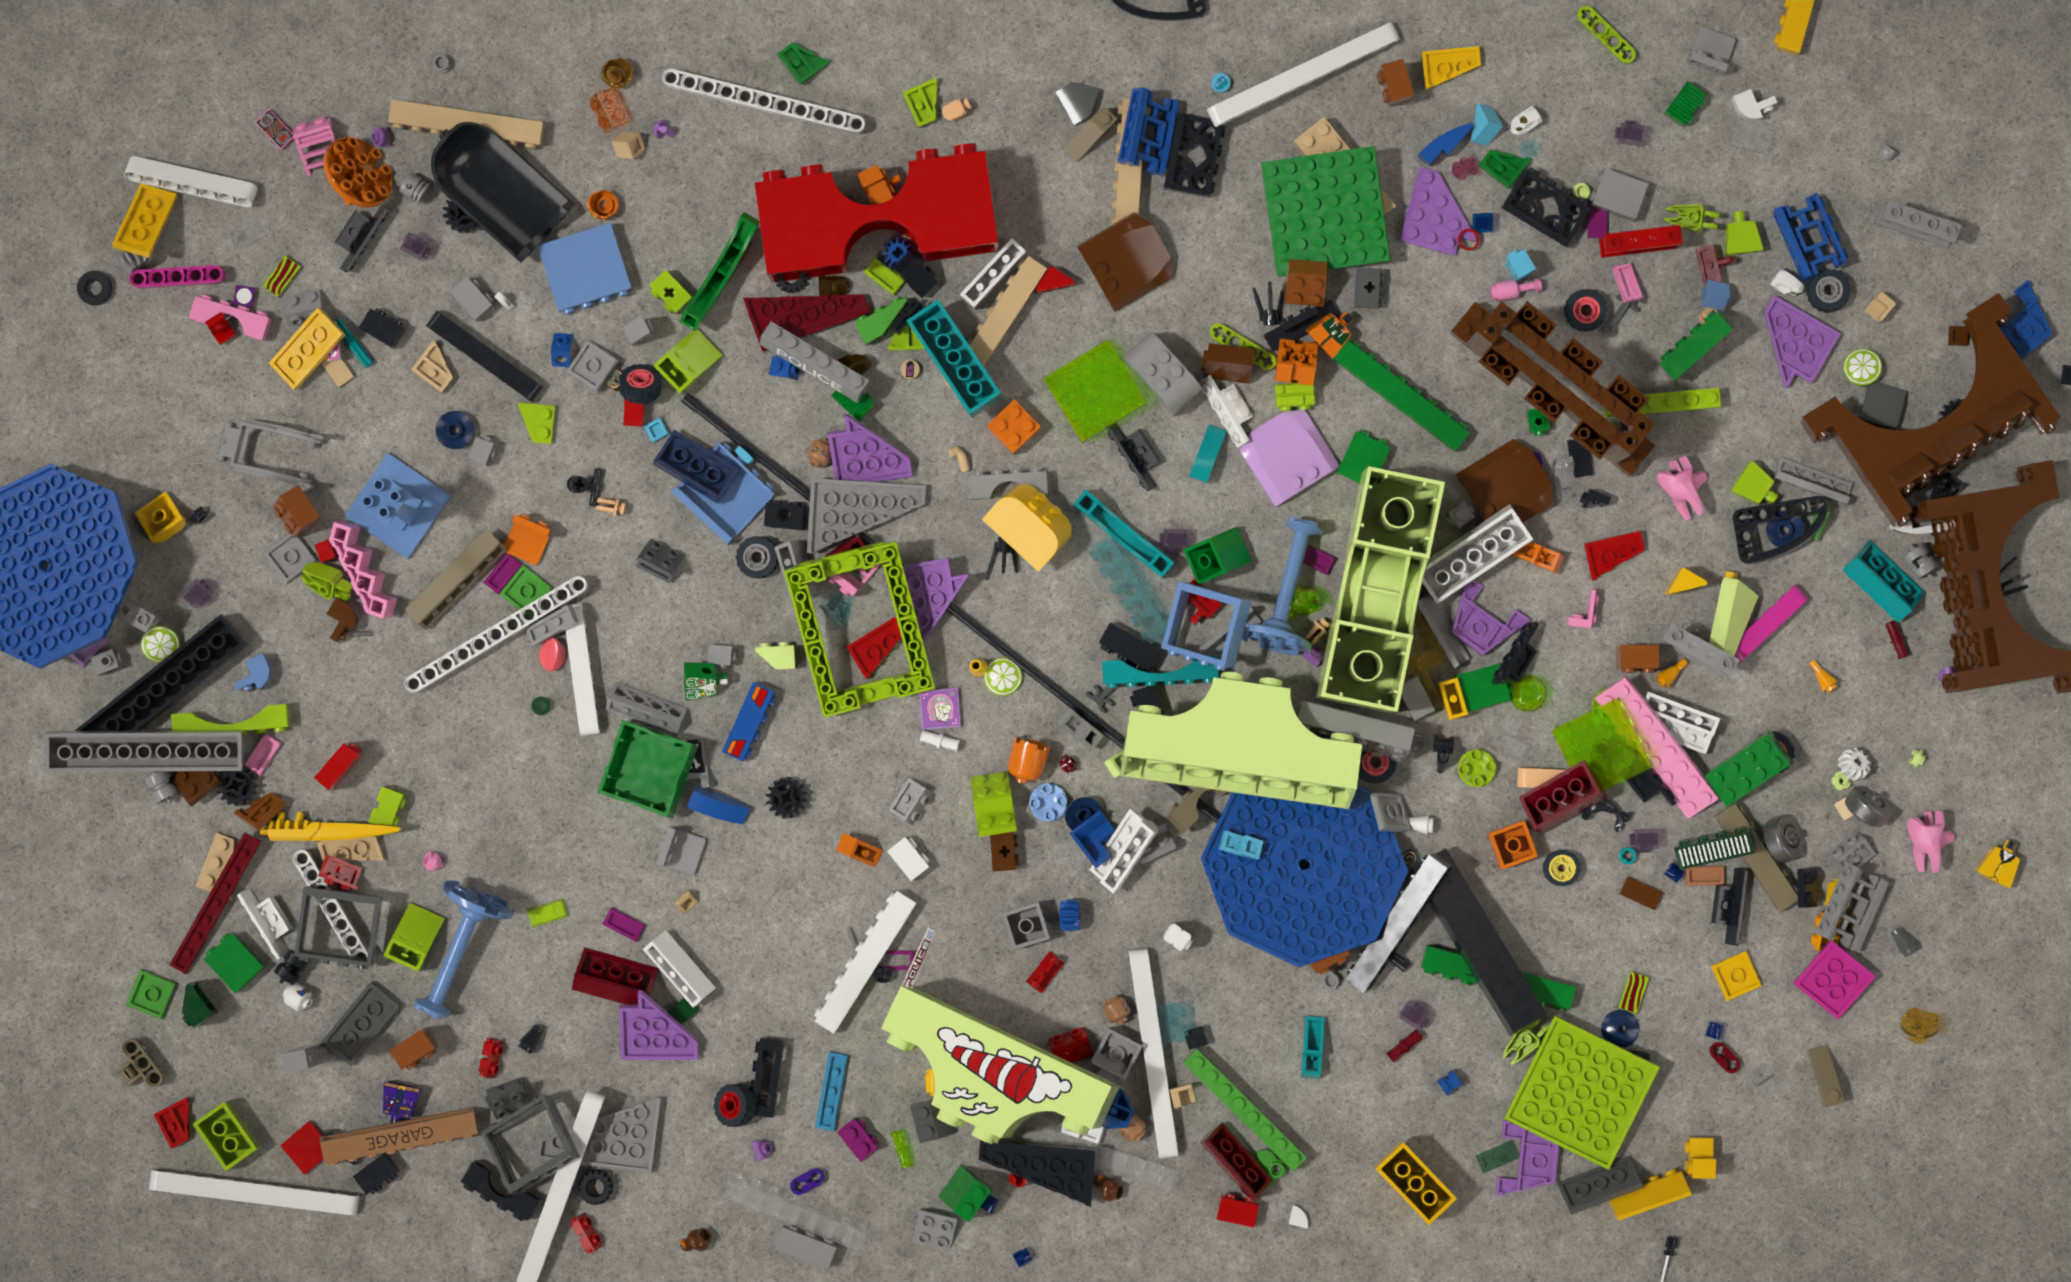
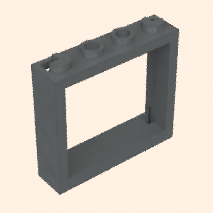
M304 887L294 956H298L299 960L309 962L311 958L318 959V963L330 964V961L337 962L338 966L349 967V964H356L358 969H368V966H373L383 897ZM311 896L375 904L367 959L304 950Z
M541 1094L538 1097L535 1096L532 1102L520 1105L517 1111L504 1115L501 1121L490 1124V1127L482 1132V1136L509 1194L518 1195L580 1157L552 1096ZM545 1107L565 1151L517 1180L497 1136Z

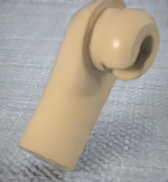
M959 446L949 448L950 458L957 456L961 472L970 470L967 456Z

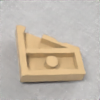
M435 341L431 342L411 369L441 393L444 392L454 379Z

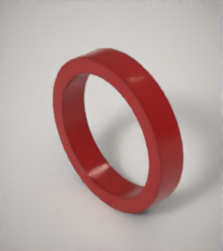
M1465 229L1458 235V244L1463 250H1473L1479 244V235L1472 229ZM1466 231H1470L1476 236L1477 241L1472 248H1466L1461 244V235Z

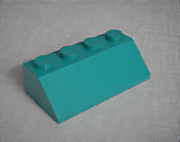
M1871 539L1842 569L1849 578L1857 583L1876 604L1880 605L1897 622H1900L1907 616L1925 594V591Z

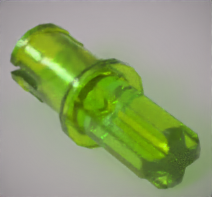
M901 1130L893 1131L891 1136L896 1149L894 1152L898 1155L901 1168H909L913 1166L908 1151L909 1146L906 1145Z

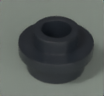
M884 966L878 967L873 972L875 981L879 983L889 982L893 974L890 969Z

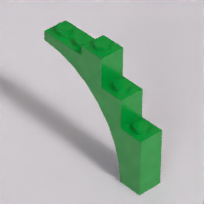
M743 212L709 275L685 308L679 321L680 323L695 332L717 304L722 291L733 278L738 265L747 255L752 245V239L760 224L759 220Z

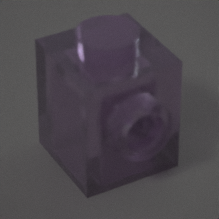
M1625 120L1624 123L1621 122L1619 127L1615 128L1614 133L1617 144L1640 147L1642 145L1644 125H1637L1636 121Z
M409 232L400 247L401 251L420 261H423L424 258L427 259L432 251L430 243Z
M1164 529L1163 533L1159 535V544H1163L1162 549H1166L1167 553H1178V550L1186 549L1187 530Z
M195 579L180 596L193 608L197 609L201 604L204 606L211 600L212 597L210 595L212 591L209 589L211 585L204 579L201 581Z
M1658 829L1632 830V834H1629L1630 846L1633 845V849H1638V853H1650L1649 849H1658Z
M1407 1001L1397 1016L1417 1030L1420 1027L1423 1029L1429 1020L1427 1018L1428 1013L1424 1012L1426 1008L1418 1002L1414 1005Z

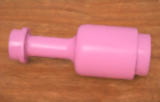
M1513 279L1495 282V285H1490L1492 300L1497 301L1516 299L1522 291L1535 289L1538 292L1542 290L1540 279H1534V282L1518 284Z

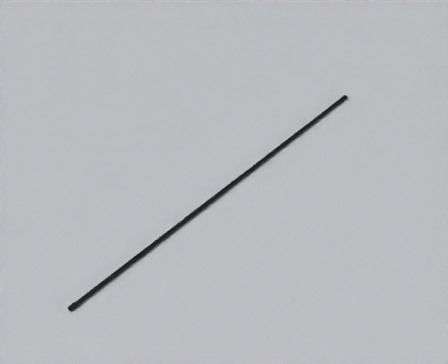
M687 393L681 401L684 405L699 414L735 444L741 446L749 455L810 502V490L706 409L692 395ZM857 533L865 546L876 543L865 533ZM950 603L946 609L949 613L1015 663L1021 670L1121 749H1124L1125 739L955 604ZM1166 783L1181 796L1189 791L1184 785ZM1199 798L1197 809L1217 824L1221 815ZM1396 952L1390 960L1402 972L1410 965L1406 959Z

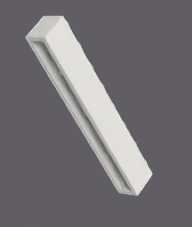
M896 891V893L891 892L886 900L889 903L886 909L881 908L876 916V919H878L875 926L871 924L866 932L867 939L865 942L860 941L855 949L858 952L854 959L850 957L845 965L847 968L845 974L840 973L835 981V984H837L834 991L830 990L824 998L827 1001L824 1007L819 1006L814 1014L817 1017L815 1022L833 1034L837 1031L873 974L876 966L880 963L885 952L917 904V902L899 891Z

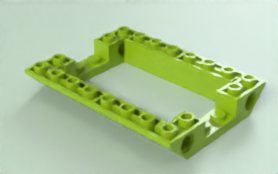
M896 541L874 543L802 562L784 570L823 718L861 708L860 705L897 696L901 698L935 689ZM882 563L910 671L837 690L808 582L815 581L816 583L826 580L828 576L859 568L865 570Z

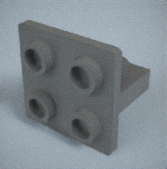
M651 538L638 555L636 567L670 584L684 555Z
M522 1077L486 1089V1102L497 1120L508 1113H514L520 1105L531 1102Z

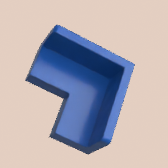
M1101 811L1095 813L1069 833L1095 868L1111 858L1102 845L1109 841L1115 829Z

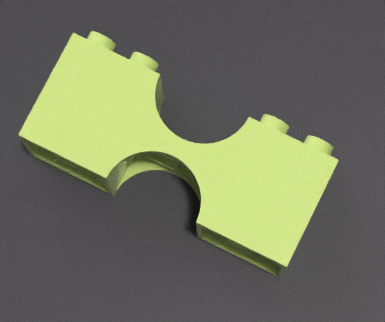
M1370 466L1362 472L1346 547V560L1334 616L1330 624L1315 698L1386 713L1398 712L1413 640V626L1425 568L1430 558L1445 482ZM1370 478L1376 479L1373 487L1369 485Z

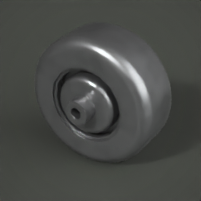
M1854 787L1845 799V805L1857 819L1870 826L1882 827L1892 815V809L1879 794L1867 788Z
M1780 815L1766 822L1764 840L1772 857L1782 863L1798 859L1804 850V838L1797 822L1788 815Z

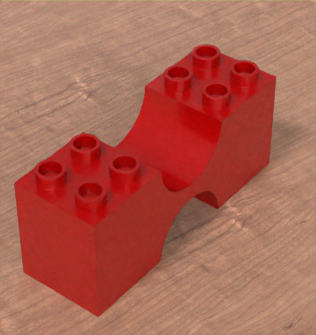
M976 143L956 145L953 147L954 155L939 157L938 149L935 148L916 151V160L908 161V176L902 189L890 200L877 205H863L845 197L837 188L832 172L825 173L821 164L801 167V176L787 178L785 170L763 172V181L754 183L766 270L771 283L779 282L775 281L778 279L777 273H783L784 281L800 279L799 272H808V274H804L808 278L847 273L848 257L855 243L864 235L882 229L895 230L909 237L918 247L924 262L999 252L985 151L977 152Z

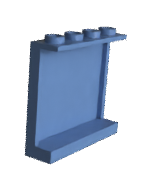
M611 222L538 245L559 313L563 312L564 315L575 312L574 308L580 306L582 309L593 306V302L599 300L600 303L608 302L612 296L624 297L629 295V291L633 290Z
M717 442V445L711 452L739 468L736 477L720 503H715L684 483L675 487L671 492L729 545L775 494L772 492L774 488L767 481L763 484L758 479L760 475L753 468L749 471L744 466L746 462L739 455L735 458L730 453L732 449L725 442L722 445Z

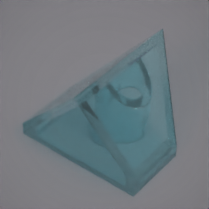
M839 586L819 607L847 632L850 604L854 598L851 595L847 597L839 590L841 587Z

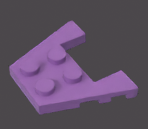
M1473 579L1464 585L1451 634L1482 656L1529 622L1530 619L1518 610H1515L1505 625L1472 602L1483 587Z
M1503 1120L1501 1137L1521 1139L1517 1179L1497 1177L1495 1195H1503L1555 1183L1559 1145L1514 1123Z

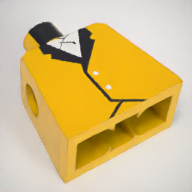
M2006 840L2002 849L1993 846L1974 871L2005 888H2011L2020 862L2019 858L2012 855L2017 844Z

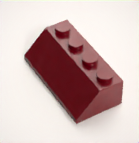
M1583 760L1518 798L1534 830L1543 834L1608 797L1599 778L1588 763Z
M584 947L574 974L572 990L625 1005H638V990H642L649 997L651 996L658 968Z
M1223 1123L1216 1126L1200 1141L1204 1149L1209 1152L1217 1164L1222 1167L1249 1200L1257 1199L1273 1181Z

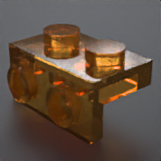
M616 88L597 92L589 99L590 107L595 112L598 124L604 133H608L613 128L625 125L631 121Z

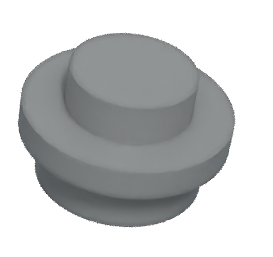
M438 54L433 58L432 66L436 72L445 73L451 68V60L445 54Z
M1328 971L1321 976V984L1327 990H1334L1340 984V977L1336 972Z

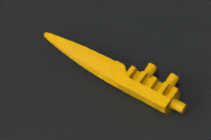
M278 812L276 822L270 820L269 827L262 828L260 835H268L270 841H328L399 832L401 828L356 823H311L308 820L303 822L304 813L296 812L295 822L290 820L285 822V813Z

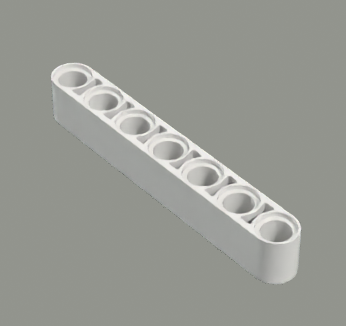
M136 156L130 157L124 173L125 178L133 182L242 207H251L253 205L258 190L257 186L250 182Z
M583 603L569 604L573 606L579 621L577 624L566 629L580 736L600 734L598 711L595 706L596 697L595 691H593V674L590 669V653H588L587 647L589 646L588 638L585 632V615H583L582 611Z
M299 850L294 853V864L308 887L320 888L324 886L326 889L333 890L330 884L323 882L324 878L318 876L320 867L310 851ZM301 853L307 855V862L305 864L299 861ZM312 869L317 872L315 880H311L308 876L309 871ZM314 896L349 956L357 958L358 954L363 952L367 957L368 948L339 899ZM331 902L337 906L335 913H331L328 910V905ZM340 919H344L347 923V927L344 930L338 927ZM351 935L357 940L355 946L348 944V938Z

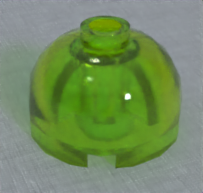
M1298 584L1288 619H1297L1295 616L1297 614L1306 613V615L1318 611L1320 605L1323 606L1318 592L1311 587H1302L1301 584Z
M1523 675L1520 682L1513 681L1510 685L1512 689L1510 701L1513 707L1519 711L1526 713L1535 712L1546 702V686L1537 676Z

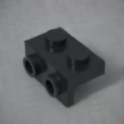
M1797 869L1798 908L1817 907V869Z

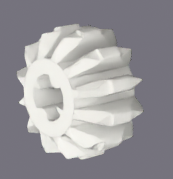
M1856 747L1845 750L1838 758L1840 763L1837 767L1842 769L1840 774L1844 773L1845 778H1851L1852 781L1866 777L1867 773L1871 770L1869 767L1871 762L1867 760L1868 755H1863V750L1858 751Z

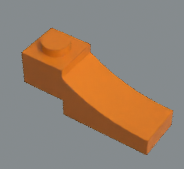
M1531 541L1511 554L1555 574H1558L1564 560L1562 554Z

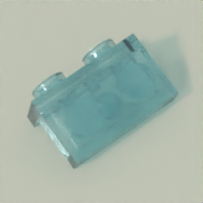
M1179 1002L1156 1005L1162 1044L1185 1041V1037L1188 1036L1187 1025H1183L1182 1018L1185 1017L1184 1006H1180Z

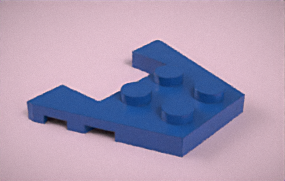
M2028 280L2014 291L2026 308L2011 319L2006 326L2001 328V331L2021 360L2052 335Z

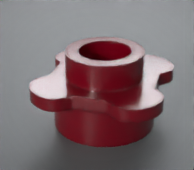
M1065 754L1061 757L1059 764L1066 773L1077 770L1075 767L1076 762L1071 756Z

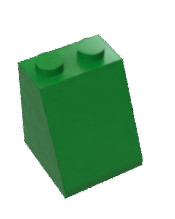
M1237 526L1183 549L1198 585L1252 562Z
M960 1165L938 1197L953 1212L967 1222H970L992 1191V1187Z

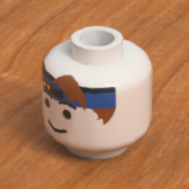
M299 983L288 985L283 992L284 1003L297 1012L308 1009L312 1004V992Z

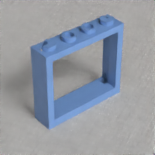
M1178 581L1161 648L1168 650L1169 655L1179 657V654L1184 655L1183 659L1190 661L1198 659L1199 664L1210 666L1211 663L1215 664V668L1225 671V668L1234 669L1251 601ZM1189 593L1235 606L1221 659L1176 646Z

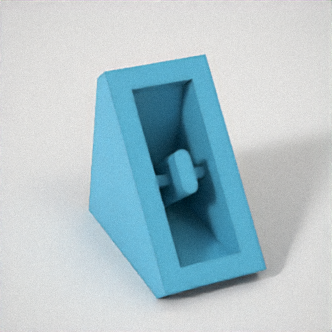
M1477 104L1471 142L1487 146L1501 130L1503 125L1494 108Z

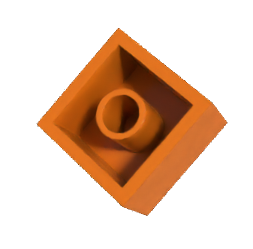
M1014 399L987 425V428L1014 455L1041 429V426Z
M1525 820L1486 833L1500 870L1538 857Z

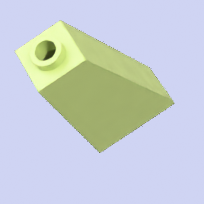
M1724 577L1722 580L1709 641L1713 646L1732 656L1736 653L1759 597L1738 579Z

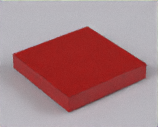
M310 1120L280 1145L304 1175L323 1160L320 1137H323V1135Z

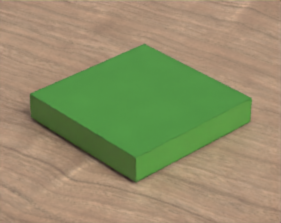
M522 565L499 595L520 610L549 593L553 588L525 565ZM529 609L525 612V615L530 618L534 611Z
M140 969L126 1005L162 1020L177 984Z

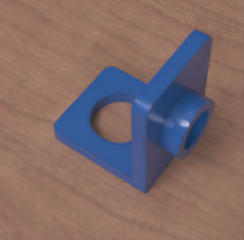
M554 333L551 347L552 366L569 367L571 365L570 351L573 334ZM556 357H565L567 361L558 362Z

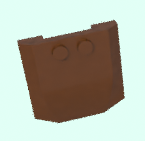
M1135 212L1076 246L1114 312L1172 278L1171 256L1153 224Z
M1514 439L1456 473V476L1484 521L1509 504L1522 522L1527 521L1553 505L1552 483L1532 450Z

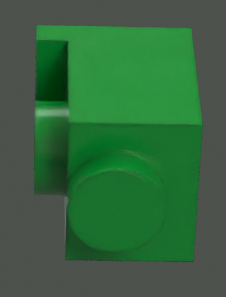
M1537 409L1526 410L1529 434L1534 433L1535 437L1546 435V431L1550 430L1548 418ZM1537 418L1542 420L1541 425H1536L1535 420Z

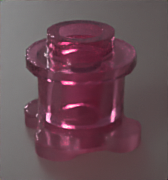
M1462 157L1460 162L1453 163L1452 174L1454 177L1463 180L1469 174L1476 175L1477 169L1474 165V159L1472 157Z

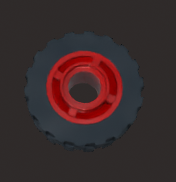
M727 1084L725 1087L720 1088L714 1099V1113L721 1124L727 1125V1127H742L752 1120L756 1110V1099L749 1087L740 1084Z

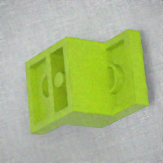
M1008 771L970 777L979 837L1017 831Z

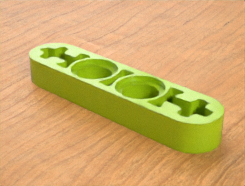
M1590 6L1581 7L1577 12L1579 22L1623 64L1633 62L1636 56L1635 50ZM1581 11H1589V17L1592 20L1594 17L1597 18L1591 27L1588 25L1591 22L1588 18L1582 19L1583 14ZM1598 23H1601L1605 28L1601 34L1596 33L1594 30V26ZM1616 37L1618 45L1611 47L1608 44V38ZM1623 43L1625 46L1622 49L1625 52H1631V59H1623V52L1620 50L1617 53L1615 50Z
M1217 323L1211 327L1210 336L1214 341L1221 345L1230 346V338L1237 337L1240 340L1238 347H1254L1256 349L1253 364L1266 371L1275 367L1276 358L1270 352L1223 324ZM1214 328H1222L1221 332L1225 335L1227 334V331L1231 333L1227 337L1226 343L1222 341L1224 337H1222L1221 335H1219L1218 337L1214 336ZM1260 351L1264 353L1262 354L1263 358H1272V365L1265 367L1264 361L1259 359V362L1255 361Z

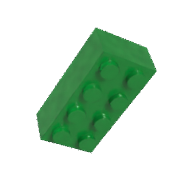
M1720 309L1717 312L1712 310L1704 318L1706 322L1702 325L1700 323L1696 324L1689 331L1691 333L1689 337L1684 335L1676 342V348L1673 351L1669 348L1660 357L1662 361L1659 364L1674 381L1735 327Z
M1768 730L1710 769L1704 777L1724 805L1728 807L1788 767L1792 759L1772 731Z

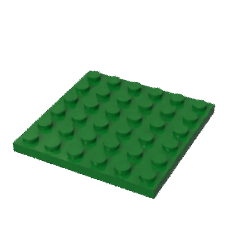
M1375 146L1261 162L1277 276L1287 275L1289 259L1327 262V269L1391 260Z

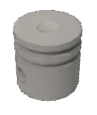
M410 172L404 179L399 192L411 199L413 198L414 201L420 204L430 190L431 184Z

